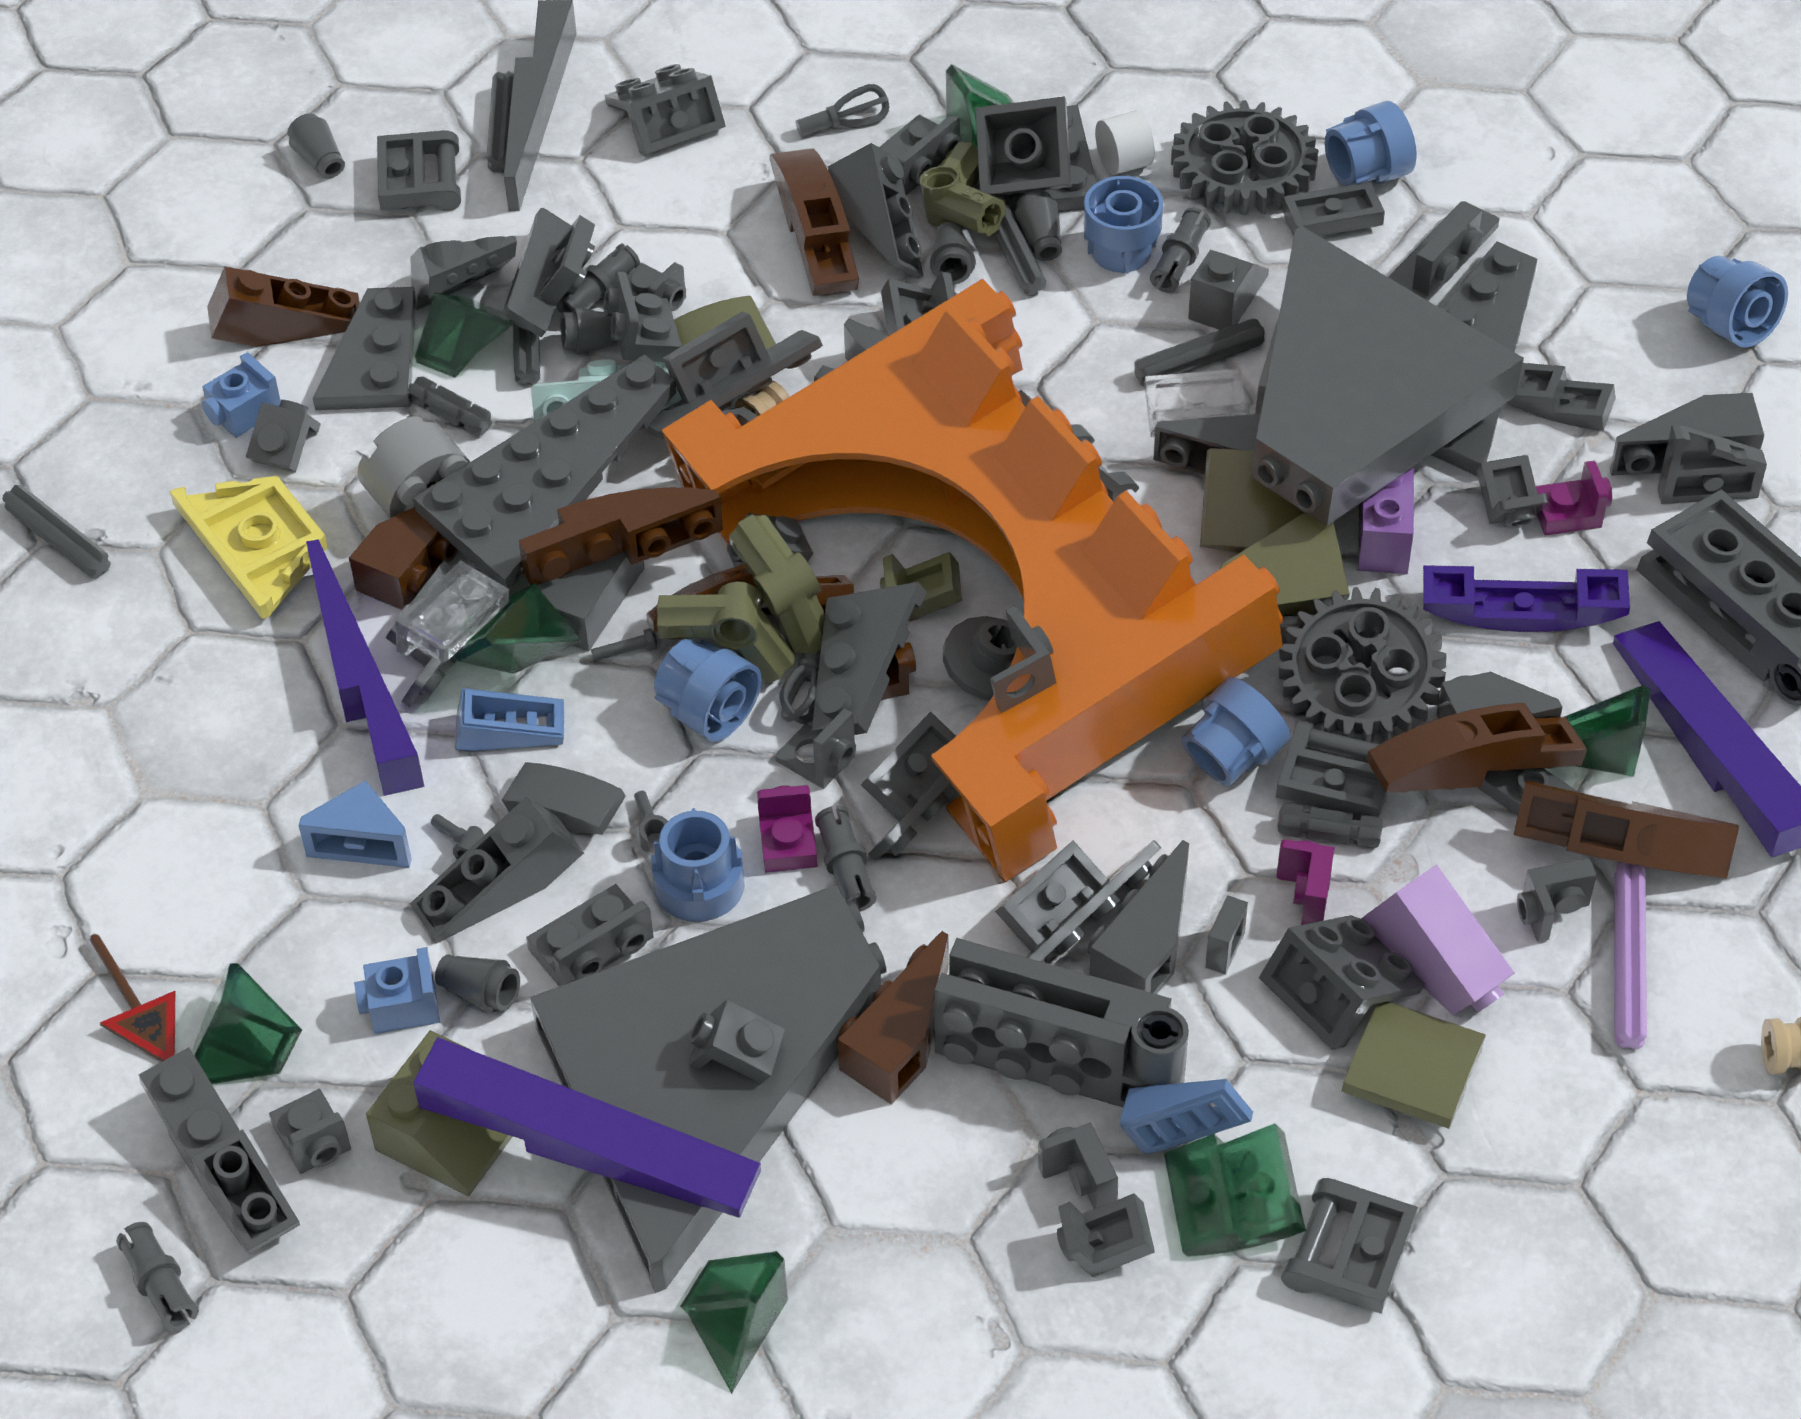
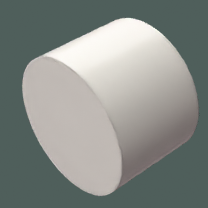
M1131 111L1097 122L1095 128L1097 150L1102 164L1109 174L1117 175L1153 163L1155 156L1154 140L1149 124L1140 111Z

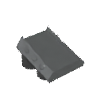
M496 236L465 242L459 240L440 241L419 247L410 257L411 287L414 286L416 310L503 268L516 256V237Z

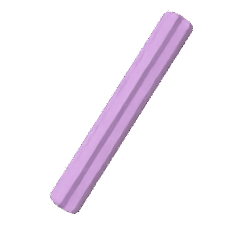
M1619 862L1614 873L1615 1042L1621 1048L1639 1049L1644 1046L1645 1038L1647 1037L1646 873L1644 866Z

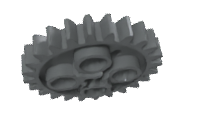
M1242 100L1240 108L1234 109L1226 101L1223 104V111H1217L1209 105L1206 108V117L1193 113L1191 123L1182 122L1180 133L1174 134L1171 150L1173 177L1180 178L1181 190L1192 188L1191 199L1195 200L1206 196V207L1208 208L1218 202L1223 203L1224 213H1228L1233 206H1239L1242 215H1247L1249 207L1255 206L1261 214H1265L1266 204L1270 203L1280 210L1283 207L1284 196L1295 195L1299 191L1308 192L1310 181L1315 180L1319 152L1318 149H1315L1316 138L1308 136V125L1296 126V115L1283 119L1281 107L1274 109L1270 113L1265 111L1266 106L1264 102H1261L1256 109H1249L1247 101ZM1239 137L1242 145H1238ZM1247 169H1251L1250 177L1248 175Z
M1354 587L1351 600L1344 601L1343 597L1336 590L1332 593V605L1328 607L1318 599L1313 600L1314 616L1302 611L1297 613L1299 628L1287 627L1286 642L1289 644H1282L1283 647L1279 649V657L1283 662L1278 664L1279 679L1285 680L1282 683V695L1285 698L1294 697L1291 700V712L1293 714L1307 711L1305 722L1313 723L1314 726L1322 722L1324 723L1325 732L1334 734L1336 730L1343 731V736L1353 738L1355 733L1362 734L1363 741L1371 743L1373 733L1380 732L1387 741L1392 738L1393 727L1398 726L1403 732L1412 729L1411 716L1424 722L1428 719V707L1426 704L1438 705L1440 691L1437 688H1441V683L1445 682L1446 672L1442 671V669L1446 668L1447 655L1444 652H1440L1442 649V635L1431 634L1433 624L1431 617L1416 622L1418 618L1417 604L1401 610L1400 594L1396 593L1386 603L1381 601L1380 588L1374 589L1370 599H1363L1359 588ZM1372 630L1380 635L1375 638H1364L1358 635V633ZM1335 634H1342L1348 641V643L1346 644L1338 635ZM1321 656H1331L1336 658L1337 661L1331 664H1322L1315 659ZM1353 656L1357 662L1355 665H1353ZM1370 666H1371V675L1369 674V671H1368V669H1367V668H1369ZM1392 668H1403L1409 673L1404 676H1393L1387 671ZM1378 687V689L1389 698H1382L1380 694L1376 691V688ZM1351 693H1358L1364 695L1366 699L1361 702H1350L1344 697Z

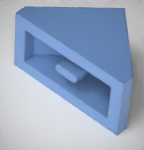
M366 780L300 818L298 826L306 857L410 867L412 858L405 827Z

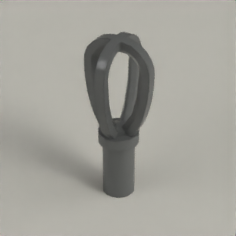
M867 84L845 94L834 105L826 107V110L796 120V127L799 135L804 137L830 127L834 129L839 126L860 127L882 121L887 116L889 100L885 91L880 86ZM875 92L879 96L878 99L840 111L846 103L864 93ZM878 104L882 105L881 111L874 116L850 120L840 118Z
M821 650L813 654L805 653L803 659L799 661L797 668L787 676L779 694L782 706L781 718L786 722L794 720L799 724H808L813 721ZM805 680L811 681L805 701L799 708L793 709L792 704L800 687Z

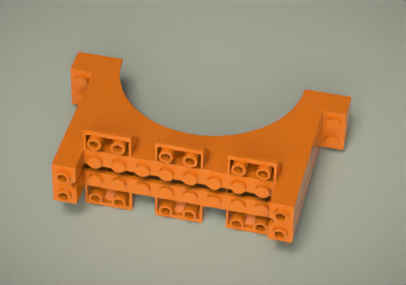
M981 279L741 426L731 412L724 415L716 404L710 400L662 429V433L682 488L716 490L719 494L723 530L718 533L727 544L730 541L729 535L735 530L738 522L745 518L747 513L766 514L776 517L786 516L797 519V521L836 514L879 513L902 516L945 529L970 542L1004 571L1024 602L1023 617L1031 628L1040 626L1052 645L1053 654L1050 656L1056 684L1003 713L997 708L993 695L977 717L953 740L933 753L931 757L935 765L960 794L959 797L946 805L947 812L1004 882H1007L1057 849L1053 826L1057 824V820L1046 802L1048 799L1210 695L1227 677L1236 678L1282 648L1280 624L1283 623V617L1278 609L1276 595L1279 593V586L1275 578L1265 567L1258 569L1244 554L1203 581L1195 584L1189 567L1193 559L1185 543L1178 536L1170 538L1162 529L1161 522L1155 511L1146 503L1140 505L1127 490L1118 495L1113 502L1108 496L1104 483L1100 479L1098 468L1102 466V461L1097 450L1088 440L1085 439L1081 442L1073 434L1072 427L1066 416L1057 408L1052 411L1039 396L1030 400L1026 407L1023 405L1021 396L1014 386L1012 379L1014 374L1023 370L1019 353L1022 341L1014 328L1012 320L1016 316V311L1011 300L1003 291L996 293L984 279ZM1018 647L1010 667L1026 659ZM1026 674L1016 678L1008 686L1007 692L1021 689L1029 681L1031 675Z

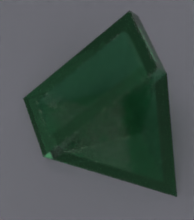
M951 64L946 70V118L951 114L959 117L962 142L973 143L978 149L975 108L1014 102L1007 93Z
M435 293L415 354L416 363L456 378L480 350L511 327L514 322L506 317L503 311L467 297Z
M533 583L501 600L456 649L453 655L462 663L515 674L581 641V639L538 586Z
M1641 685L1564 716L1587 748L1582 765L1576 767L1634 777L1646 728L1651 691L1647 686Z
M230 963L208 1006L192 1053L211 1084L280 1074L302 1029L238 963Z
M777 1251L708 1260L680 1305L689 1315L731 1394L788 1301L785 1260Z

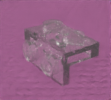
M1241 369L1145 376L1144 388L1150 437H1155V426L1159 421L1250 414L1249 404L1245 403Z
M459 561L448 573L437 576L430 585L429 590L414 604H408L400 611L395 621L397 652L406 657L418 647L441 662H447L509 603V589L465 562Z

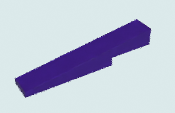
M319 539L307 541L306 544L345 721L350 722L366 718L384 796L425 787L418 753Z
M1657 621L1614 635L1613 645L1714 792L1722 789L1727 792L1770 857L1773 858L1801 848L1800 784L1663 624Z
M439 1037L436 1038L413 1082L419 1108L523 1139L526 1152L738 1218L741 1217L761 1173V1163Z

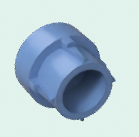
M1383 101L1360 109L1354 115L1344 118L1342 123L1326 129L1324 142L1326 158L1334 177L1344 186L1372 180L1383 184L1408 175L1415 168L1417 151L1411 126L1403 111L1391 101Z
M1132 176L1109 177L1095 183L1088 190L1084 199V239L1088 240V254H1092L1098 265L1109 271L1126 272L1128 274L1148 263L1151 257V249L1156 248V240L1162 230L1163 198L1159 190L1151 183Z
M1713 256L1700 264L1693 274L1687 290V302L1690 307L1688 312L1701 319V323L1715 334L1745 348L1759 344L1774 331L1785 312L1788 301V286L1780 274L1754 261L1742 262L1735 258L1730 260L1724 256Z
M687 638L677 643L662 660L655 676L654 690L657 695L654 698L671 710L670 714L685 726L711 742H718L729 737L750 714L760 692L761 672L757 666L729 649L723 647L718 649L704 640L698 642L692 638Z
M1227 677L1202 702L1205 715L1181 738L1183 747L1188 755L1206 774L1217 782L1230 786L1244 771L1248 772L1256 763L1260 765L1267 764L1291 740V732L1280 713L1262 694L1238 678Z
M692 808V811L683 812L671 818L662 828L659 841L654 842L655 854L651 855L654 891L659 904L672 916L686 921H709L725 915L740 901L745 886L742 851L736 845L735 837H730L726 824L719 817L709 812L696 811L695 808Z

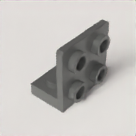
M680 64L660 68L655 71L656 78L641 82L640 78H633L617 83L615 85L616 91L605 95L607 105L628 111L639 152L644 155L726 127L712 76L696 72L694 68L681 69Z
M1353 915L1288 928L1259 976V979L1332 1050L1347 1045L1371 1005L1420 994L1425 986V982L1412 971L1413 967L1406 958L1391 952L1375 936V930L1369 923Z

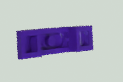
M1423 565V610L1453 622L1500 631L1549 632L1578 629L1613 621L1629 615L1628 570L1576 569L1575 582L1474 580V566Z

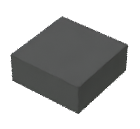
M1227 895L1208 935L1205 968L1226 975L1245 934L1248 902Z

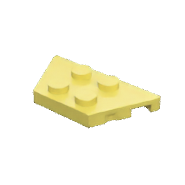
M278 476L255 478L244 483L236 481L215 483L216 492L187 495L185 487L171 490L170 495L173 505L262 619L269 617L311 568L306 542L319 539L324 552L328 548L323 531Z

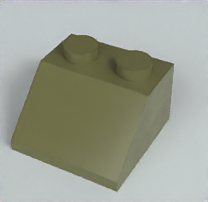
M429 1030L367 1111L366 1117L376 1151L469 1197L513 1136L419 1108L413 1082L436 1038L439 1037L460 1045Z

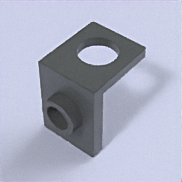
M1015 605L1005 611L1012 639L1026 659L990 678L996 705L1001 713L1056 684L1050 656L1053 654V648L1047 635L1040 626L1031 628ZM1026 674L1031 675L1029 681L1021 689L1007 692L1008 686L1016 678Z
M844 708L818 736L812 732V726L804 724L775 754L776 762L825 789L855 757L856 744L853 713ZM813 744L814 763L800 761L796 757L797 750L803 745Z

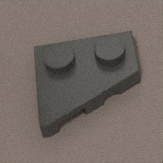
M1672 425L1657 489L1661 504L1700 502L1720 489L1733 500L1758 498L1767 466L1763 450L1684 425Z

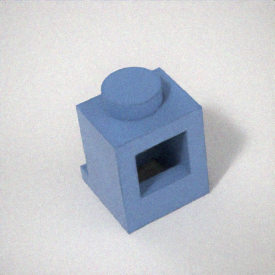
M249 352L240 356L241 364L202 386L205 400L202 401V408L206 416L215 426L221 424L235 438L255 427L262 402L279 406L281 401L275 376Z
M427 947L416 949V956L363 965L365 980L354 982L359 1014L370 1013L375 1034L440 1023L434 976Z

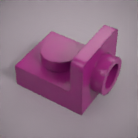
M1593 460L1584 462L1581 480L1536 486L1537 493H1546L1548 504L1537 517L1544 535L1602 528L1606 507L1611 506L1613 498L1609 479L1601 476L1596 461Z
M778 786L773 789L759 790L757 792V803L765 873L818 867L809 786Z
M1283 839L1280 843L1276 877L1280 880L1296 882L1293 904L1303 905L1301 925L1324 921L1335 847L1319 845L1307 840L1294 841Z

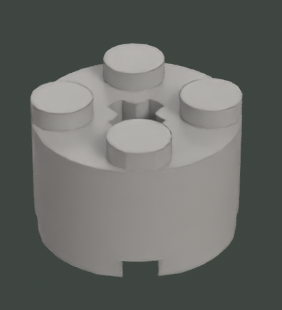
M421 416L409 417L391 425L376 437L373 442L378 448L369 459L363 454L358 465V479L387 516L392 518L413 508V497L470 463V460L437 421L431 419V422H425Z

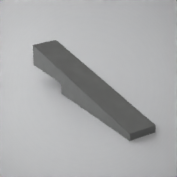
M538 0L533 57L515 58L504 169L508 211H520L574 44L577 32L573 0Z

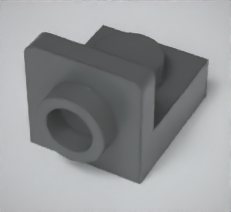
M676 262L670 265L663 273L644 263H640L627 275L633 296L649 293L660 298H667L671 312L677 310L686 299L684 267Z
M1590 858L1527 870L1523 892L1517 895V908L1523 924L1531 925L1537 942L1549 940L1555 912L1569 914L1582 907L1589 906L1597 877Z
M320 1088L269 1113L272 1126L300 1174L314 1167L326 1166L334 1162L341 1154L351 1150L345 1123L338 1112H333Z
M1091 1122L1076 1128H1060L1052 1132L1047 1138L1039 1141L1038 1168L1043 1178L1046 1179L1069 1171L1076 1193L1079 1197L1087 1195L1094 1209L1118 1200V1176Z

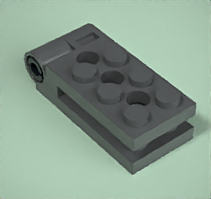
M1722 489L1651 529L1647 544L1654 550L1641 557L1637 571L1761 681L1765 682L1770 679L1773 688L1784 701L1792 705H1801V557Z
M956 938L949 954V975L941 973L934 989L935 1053L944 1055L949 1060L958 1064H975L996 1070L1010 1079L1030 1080L1051 1086L1057 1092L1065 1095L1078 1094L1119 1107H1124L1130 1088L1185 1082L1189 1028L1185 1018L1171 1008L1172 998L960 938Z

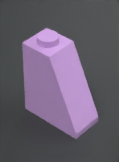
M1437 864L1361 918L1373 927L1375 937L1391 952L1403 956L1410 962L1413 967L1412 971L1425 982L1424 989L1453 1016L1470 1005L1478 1013L1504 995L1498 985L1515 974Z

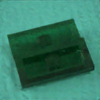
M1276 1123L1225 1143L1216 1134H1212L1164 1153L1182 1252L1187 1257L1247 1249L1285 1239L1306 1231L1285 1132Z

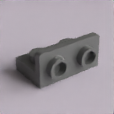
M919 114L879 147L888 153L894 154L901 162L904 170L902 182L905 195H908L920 185V176L925 171L940 166L948 152L954 149L958 142H962L960 137V118L951 114L938 125Z
M616 272L614 287L606 289L604 298L605 316H611L612 341H618L623 360L634 361L645 354L653 362H664L663 357L682 347L668 299L649 293L633 296L626 272Z
M614 884L527 936L528 950L557 985L562 986L600 972L601 969L624 955H631L639 951L647 941L654 938L651 912L644 901L634 905L619 886Z

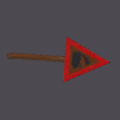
M92 934L90 936L91 944L131 1008L100 1022V1026L161 1062L174 1056L176 991L141 1004L98 934Z

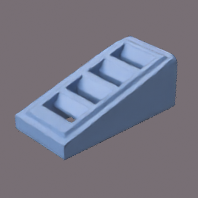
M462 688L456 715V750L480 751L563 744L564 699ZM546 716V726H538L537 717ZM516 718H525V724L516 723ZM495 719H504V722L495 721Z
M1227 1079L1134 1087L1128 1090L1120 1118V1126L1144 1154L1154 1153L1251 1122L1253 1111Z

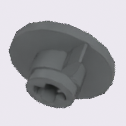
M989 616L967 618L955 625L945 639L942 661L949 677L962 690L979 699L991 700L994 693L990 678L1008 669L1013 661L1017 645L1012 639L1008 621Z

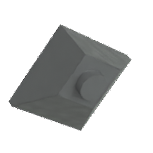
M1065 96L975 108L980 191L995 197L1072 187L1067 101Z

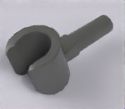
M641 790L634 794V798L641 815V823L639 825L640 847L643 851L648 852L650 851L648 836L653 833L660 834L668 820L663 816L653 813L647 793Z
M435 814L431 819L432 826L457 842L453 848V854L457 860L484 836L482 829L478 826H470L466 831L440 814Z

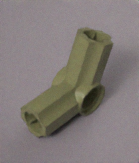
M958 142L955 148L948 152L940 166L925 171L920 176L919 182L928 223L938 227L945 222H954L989 237L1000 229V223L1006 214L1003 200L973 188L979 180L978 149L973 143Z
M754 514L738 522L735 530L729 535L734 551L752 574L755 587L761 592L766 607L776 617L785 641L795 655L799 653L813 654L820 651L825 613L816 596L817 593L821 592V588L814 572L799 552L793 554L766 514L762 516H755Z
M745 582L727 583L721 587L718 594L659 595L657 603V628L660 639L713 638L719 646L734 650L739 656L757 666L761 672V679L765 684L781 679L783 674L793 667L795 661V653L762 611L763 597L761 592L753 585Z

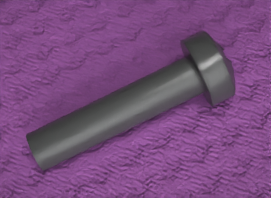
M651 628L643 630L644 635L591 649L593 660L597 661L648 647L649 652L656 650V634Z

